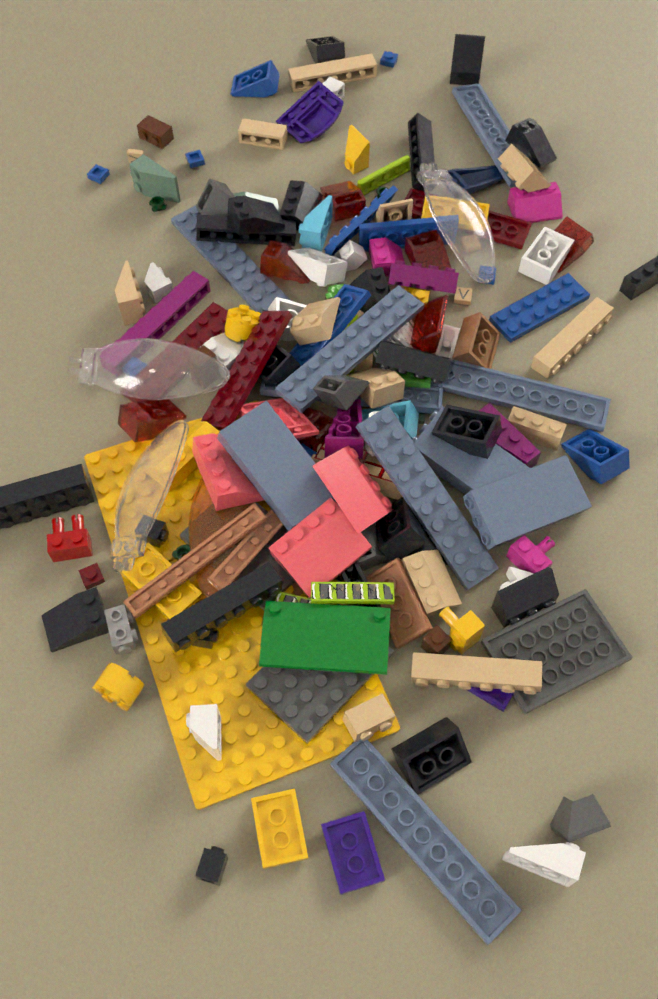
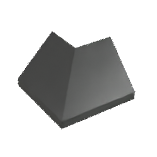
M592 794L576 801L563 796L550 827L551 830L570 843L609 828L611 824Z

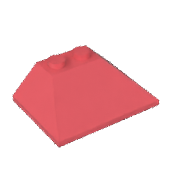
M283 398L267 400L298 441L319 434V430L308 418ZM265 401L244 404L239 412V418Z

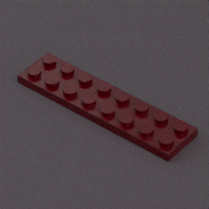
M410 188L405 200L413 199L411 218L421 219L425 195L441 196ZM489 211L485 232L457 229V231L470 235L476 234L480 238L522 250L532 223Z
M215 302L211 303L121 390L122 395L147 412H150L190 372L188 357L211 337L225 333L224 328L228 310Z
M290 311L262 312L258 319L259 324L252 329L247 341L228 371L226 378L203 415L201 422L207 421L217 430L221 431L235 421L293 315Z

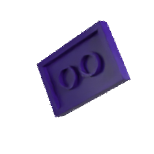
M365 811L321 824L340 895L385 882Z

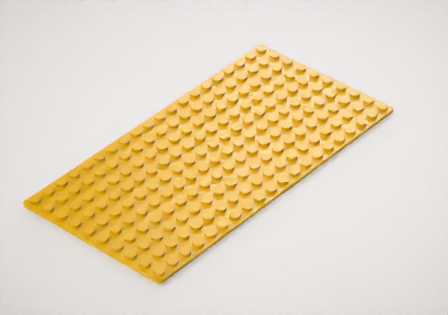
M202 418L84 456L119 567L147 544L139 541L135 532L144 515L166 523L169 531L167 540L161 544L160 548L153 547L171 564H174L178 560L173 558V551L179 546L186 544L180 538V534L213 505L198 467L170 493L143 472V469L194 422H201ZM265 500L257 502L268 512L271 510ZM210 564L189 579L203 593V597L198 602L219 591L207 581L209 576L216 570ZM122 575L128 597H130L138 589ZM291 585L284 593L295 595L293 593V586ZM304 592L301 595L302 597L309 598ZM155 606L136 619L191 796L198 810L340 755L354 742L342 720L345 711L380 694L384 695L392 709L378 674H374L307 744L246 687V683L262 668L259 667L264 611L259 606L250 608L239 618H233L224 627L216 628L219 630V637L217 643H213L212 649L190 645L185 650L175 652L162 633L161 623L167 621L168 618ZM218 705L221 715L222 760H216L195 740L193 733L189 732V727L186 725V714L190 713V706ZM396 716L392 727L383 732L379 730L373 733L374 735L368 741L371 743L397 733L400 730V725Z

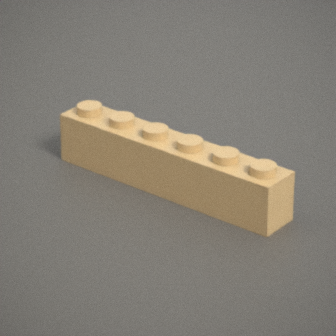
M371 53L289 68V84L293 92L309 90L318 81L323 83L329 77L343 83L377 77V63Z
M596 297L533 357L531 368L546 379L552 374H557L561 365H566L571 356L580 351L584 343L588 344L592 336L598 334L603 325H607L613 317L611 314L614 308Z
M413 652L411 679L412 683H416L417 686L437 684V687L449 688L452 685L464 690H469L471 687H479L482 691L502 689V692L506 693L520 690L525 694H537V692H541L542 661Z

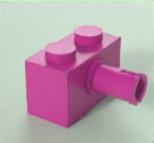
M523 535L509 547L506 557L519 569L536 573L549 566L551 567L553 562L545 553L555 546V542L553 539L548 542L551 538L546 536L540 543L534 545Z

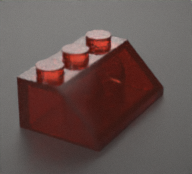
M447 294L424 303V309L416 315L410 345L414 349L429 353L437 351L448 303Z

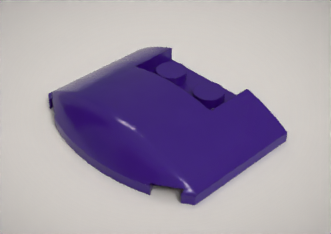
M318 81L276 120V123L287 125V132L300 144L309 142L324 134L335 123L341 113L344 101Z

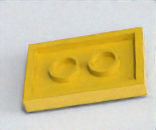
M295 789L251 798L263 869L308 859Z

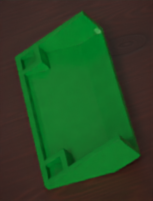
M266 601L259 667L387 675L391 608Z

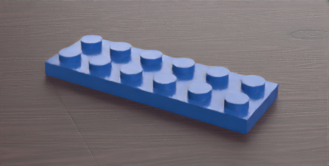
M394 185L389 190L386 188L380 194L381 197L379 199L376 197L370 203L371 206L369 208L366 206L360 212L361 215L359 217L356 215L350 221L349 226L345 225L339 231L340 234L338 236L335 234L329 240V244L324 248L325 253L333 256L342 246L359 233V224L371 222L379 206L390 203L398 189Z
M456 215L359 224L358 244L364 248L365 252H369V239L387 238L400 246L401 249L455 244L459 218Z
M567 273L489 317V321L511 343L588 300L590 293Z
M347 284L343 285L334 296V298H340V303L331 339L305 345L297 343L290 351V354L301 366L345 330L346 326L371 296L369 291Z

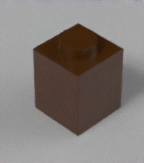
M436 625L423 637L421 648L426 653L444 654L450 648L452 638Z

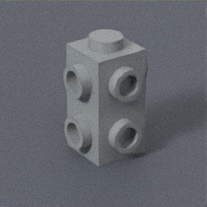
M125 604L104 610L112 647L116 655H125L137 649L135 641H139L136 629L131 627V623L134 622L133 615L130 611H127Z

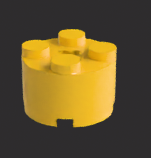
M243 304L239 305V307L228 309L224 328L225 335L236 342H240V339L247 341L252 329L259 324L258 319L261 313L249 309V306Z
M109 663L92 689L101 694V697L111 704L113 701L117 702V706L127 712L145 684L138 677L134 676L133 678L125 668L115 663Z

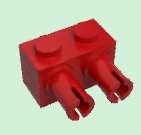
M77 514L78 519H76V515H73L71 517L72 531L66 532L64 530V518L58 517V522H56V518L52 519L53 534H47V552L53 562L93 556L92 539L87 528L84 529L83 515Z

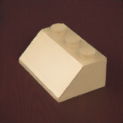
M513 144L498 158L502 163L500 167L505 172H509L507 175L513 181L516 180L515 185L520 190L525 189L529 193L551 186L531 160Z
M439 550L420 551L403 558L402 563L428 618L439 614L446 607L452 609L462 605Z

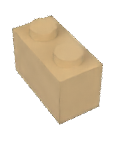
M380 694L345 711L342 720L354 742L359 740L366 741L374 735L373 733L379 730L383 732L392 727L395 714L384 695Z

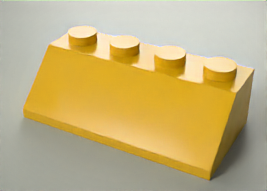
M207 421L194 422L143 469V472L170 493L198 467L192 453L193 437L211 433L219 434L220 431Z

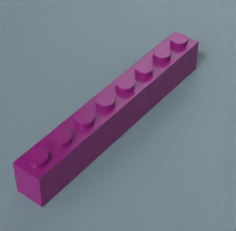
M195 271L187 275L157 305L152 307L145 316L141 317L132 328H129L120 339H117L108 350L102 353L100 359L103 368L119 378L124 373L122 367L131 358L136 357L139 359L210 292L209 280Z

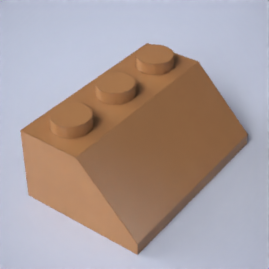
M481 312L465 317L452 358L457 361L491 369L501 333Z

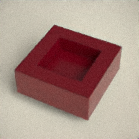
M98 563L78 570L86 590L105 582Z

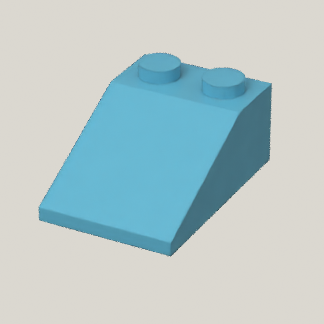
M332 195L325 198L305 216L303 224L300 223L299 234L301 236L299 244L302 245V248H312L322 252L333 219Z
M409 400L387 405L392 409L410 438L417 437L419 412H417L413 403ZM387 406L361 410L362 421L369 417V413L381 411Z

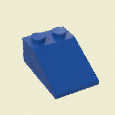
M272 60L233 77L231 96L265 98L277 93L280 73Z
M587 429L561 444V447L581 470L599 484L607 482L630 468L629 449L591 429Z

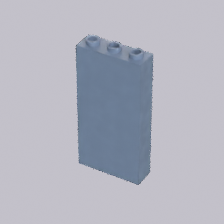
M267 400L219 432L217 437L219 442L288 531L329 498L336 502L313 468V465L316 463Z
M442 407L439 412L435 410L429 418L431 422L429 424L425 423L420 429L419 433L421 435L419 437L415 436L412 439L433 472L465 495L470 490L530 469L497 444H495L489 458L486 459L469 455L432 435V430L445 407Z
M567 455L470 490L463 496L464 504L469 509L473 517V524L478 528L481 541L486 545L487 550L580 514L592 507Z

